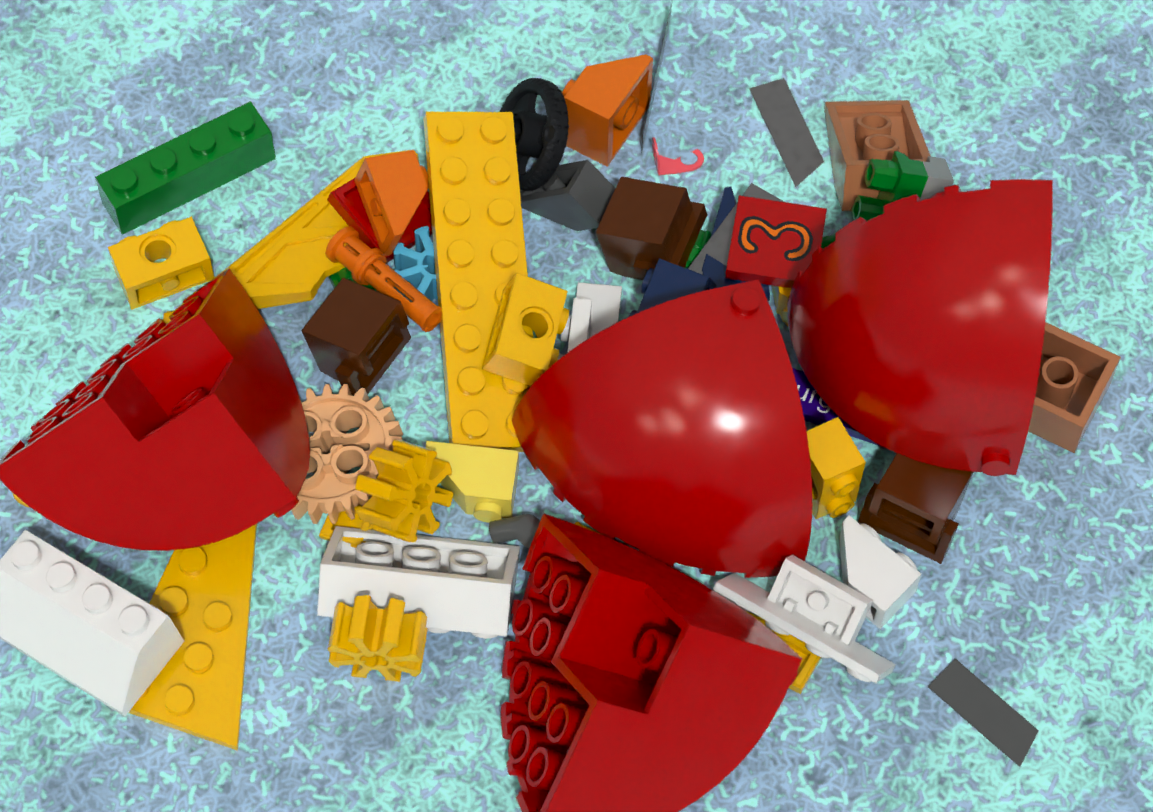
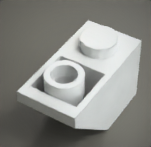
M848 516L842 523L839 537L842 581L845 585L874 600L866 618L881 629L916 593L921 573L908 556L901 552L895 553L881 541L879 534L871 526L865 523L859 524L851 516Z

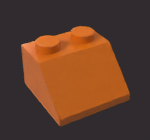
M645 54L586 66L577 80L571 79L566 84L562 94L567 104L569 119L567 147L608 167L649 108L653 71L652 57Z

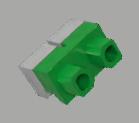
M894 151L891 161L870 159L865 172V183L867 188L880 191L877 198L861 195L856 197L851 210L853 220L862 217L868 221L884 214V205L915 194L922 201L944 191V187L952 186L954 179L946 160L928 156L926 162L911 160L908 156L898 151Z

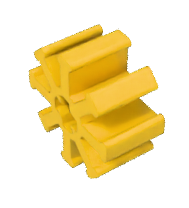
M393 440V451L376 447L369 455V459L374 461L379 473L377 479L361 474L358 475L355 489L372 495V497L362 507L358 506L356 511L360 520L374 524L373 530L407 542H416L417 530L433 534L440 527V522L435 520L430 508L433 502L446 507L451 506L453 492L437 487V485L447 475L450 476L452 474V468L449 462L435 458L437 456L436 451L402 440Z
M369 595L356 596L354 607L339 602L335 606L327 649L330 652L329 662L336 668L343 665H353L352 677L367 678V674L372 669L378 670L385 677V680L400 682L402 672L409 673L411 676H418L422 669L428 628H426L427 616L422 611L404 614L405 602L395 598L389 599L385 609H378L371 601V596Z

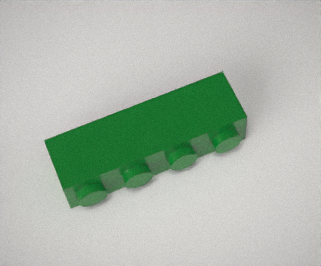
M250 101L96 176L95 179L102 204L123 235L275 160L272 132Z

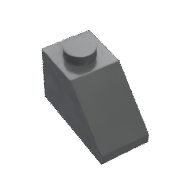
M589 160L558 166L548 182L539 189L520 191L521 207L575 231L597 229L615 191V187Z

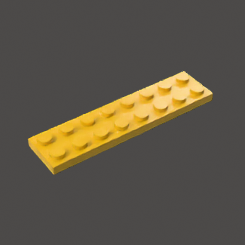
M426 112L423 121L438 306L442 308L440 334L449 443L524 452L516 436L512 418L522 397L531 386L483 370L503 289L516 273L528 277L513 112ZM522 325L524 332L533 338V329Z

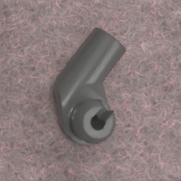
M522 514L490 521L489 532L493 543L497 544L518 540L529 550L540 520L532 514Z

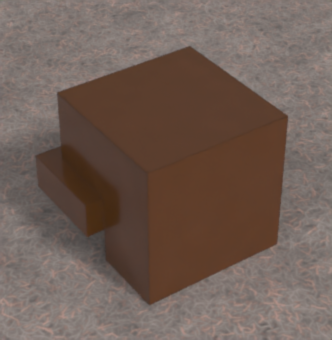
M621 176L596 230V235L610 272L624 277L643 280L650 268L655 269L659 258L685 268L707 217V211L704 204L690 201L687 188Z
M345 278L341 279L301 330L319 370L339 381L341 386L348 384L352 396L360 388H365L368 395L411 339L407 328L409 321L401 301Z
M897 453L879 484L874 483L868 492L858 523H865L871 526L878 534L941 564L958 528L959 523L955 522L954 519L958 514L973 472L942 468L922 463Z

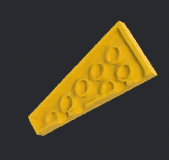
M257 524L237 535L216 543L174 550L149 604L169 615L184 642L128 713L238 751Z

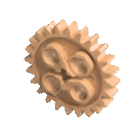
M325 384L322 395L317 397L311 388L306 389L307 400L302 402L308 433H315L309 437L310 461L307 474H315L305 479L297 496L299 502L291 511L297 520L302 518L308 511L313 524L318 523L323 513H327L331 523L336 524L339 512L345 511L347 516L353 520L355 519V507L358 505L363 506L372 497V495L355 489L358 475L361 474L373 479H377L379 475L374 461L369 459L370 453L376 447L393 451V440L403 441L401 437L403 432L399 422L395 421L396 419L391 407L384 408L378 395L369 400L365 388H360L352 396L348 384H343L338 394H333L330 385ZM359 428L357 431L353 433H346L350 429ZM361 467L355 473L346 474L352 468Z

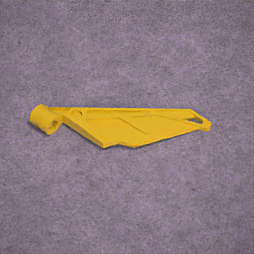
M398 152L362 157L221 273L230 269L257 309L313 300L325 278L345 268L340 262L333 263L325 254L326 247L332 237L339 230L349 227L328 202L327 199L330 192L354 179L365 158ZM174 311L164 313L163 320L166 324L171 321L169 316Z

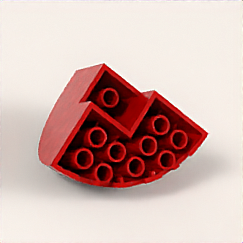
M990 180V189L961 192L959 184L944 187V191L922 201L917 194L884 205V214L868 221L859 217L848 223L835 233V242L829 244L825 249L819 247L812 253V263L805 272L799 271L791 287L787 303L788 326L794 351L808 381L822 400L841 419L873 442L922 463L948 469L983 472L990 476L1016 475L1031 421L1042 356L1051 263L1053 180Z
M227 269L184 299V304L169 316L171 320L169 323L166 324L163 319L159 318L136 337L133 347L126 343L100 365L101 368L89 377L87 386L83 381L79 382L56 403L53 409L30 427L33 432L26 438L28 444L25 446L21 440L18 441L1 458L0 480L30 508L73 533L101 543L137 550L170 551L216 543L241 533L272 514L279 518L292 510L299 502L297 496L305 481L310 461V441L303 406L290 370L273 335L245 289L230 269Z
M759 279L676 298L643 310L611 325L585 340L556 361L532 384L518 404L512 418V424L521 448L535 470L539 468L553 485V493L562 502L567 500L585 516L583 521L603 536L613 540L617 537L623 542L640 549V552L668 566L673 567L675 562L685 566L701 568V574L715 576L716 571L744 573L745 578L773 577L778 575L785 558L794 555L803 561L806 560L812 526V475L804 414L787 349Z
M543 513L523 566V570L530 572L523 600L514 599L511 614H514L512 628L515 634V641H507L505 643L502 678L510 680L509 702H504L501 705L502 738L510 740L508 748L509 760L506 762L508 775L517 776L521 790L516 796L522 812H679L717 786L755 747L772 722L790 685L795 681L802 658L755 617L693 578L611 538Z

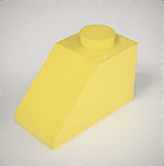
M426 441L425 448L437 452L435 458L450 463L452 474L450 476L447 475L440 484L444 489L453 492V499L466 514L474 515L477 520L487 523L500 520L501 518L512 517L519 474V451Z

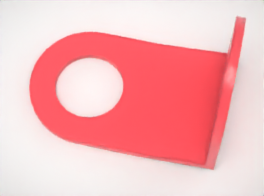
M652 137V152L658 175L694 171L703 165L704 155L699 149L691 151L698 158L696 163L692 165L682 163L681 157L670 159L659 155L656 139Z

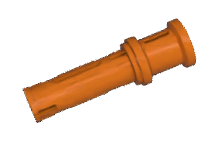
M345 227L332 237L326 247V257L333 263L340 262L352 272V279L355 282L364 286L371 285L379 293L401 301L406 315L425 332L433 330L440 323L442 308L434 304L410 282L388 266L385 254L378 248L371 249L360 240L358 231L353 227Z

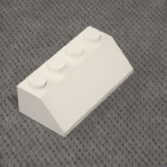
M335 526L320 563L317 616L330 617L333 620L335 606L339 602L354 607L356 596L369 595L371 596V601L378 609H385L389 599L395 598L405 602L404 614L422 611L427 616L426 628L432 633H447L452 630L470 632L472 635L484 639L497 636L507 637L511 621L520 546L416 535V542H407L375 530L364 531L359 528ZM343 537L364 538L363 541L366 542L354 548L350 543L344 542Z
M24 530L0 559V639L124 717L184 642L169 615L27 530Z

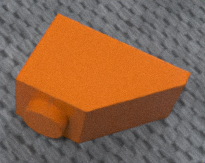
M414 150L365 158L354 180L380 250L385 256L393 253L429 188L428 173L425 167L419 164Z

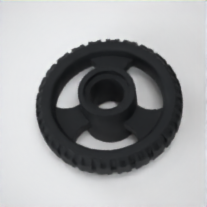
M529 78L513 88L500 112H513L519 186L522 191L539 189L555 173L566 148L569 128L567 104L561 90L548 80ZM537 95L541 96L545 104L547 116L536 113L535 103ZM529 158H538L535 165L526 173Z

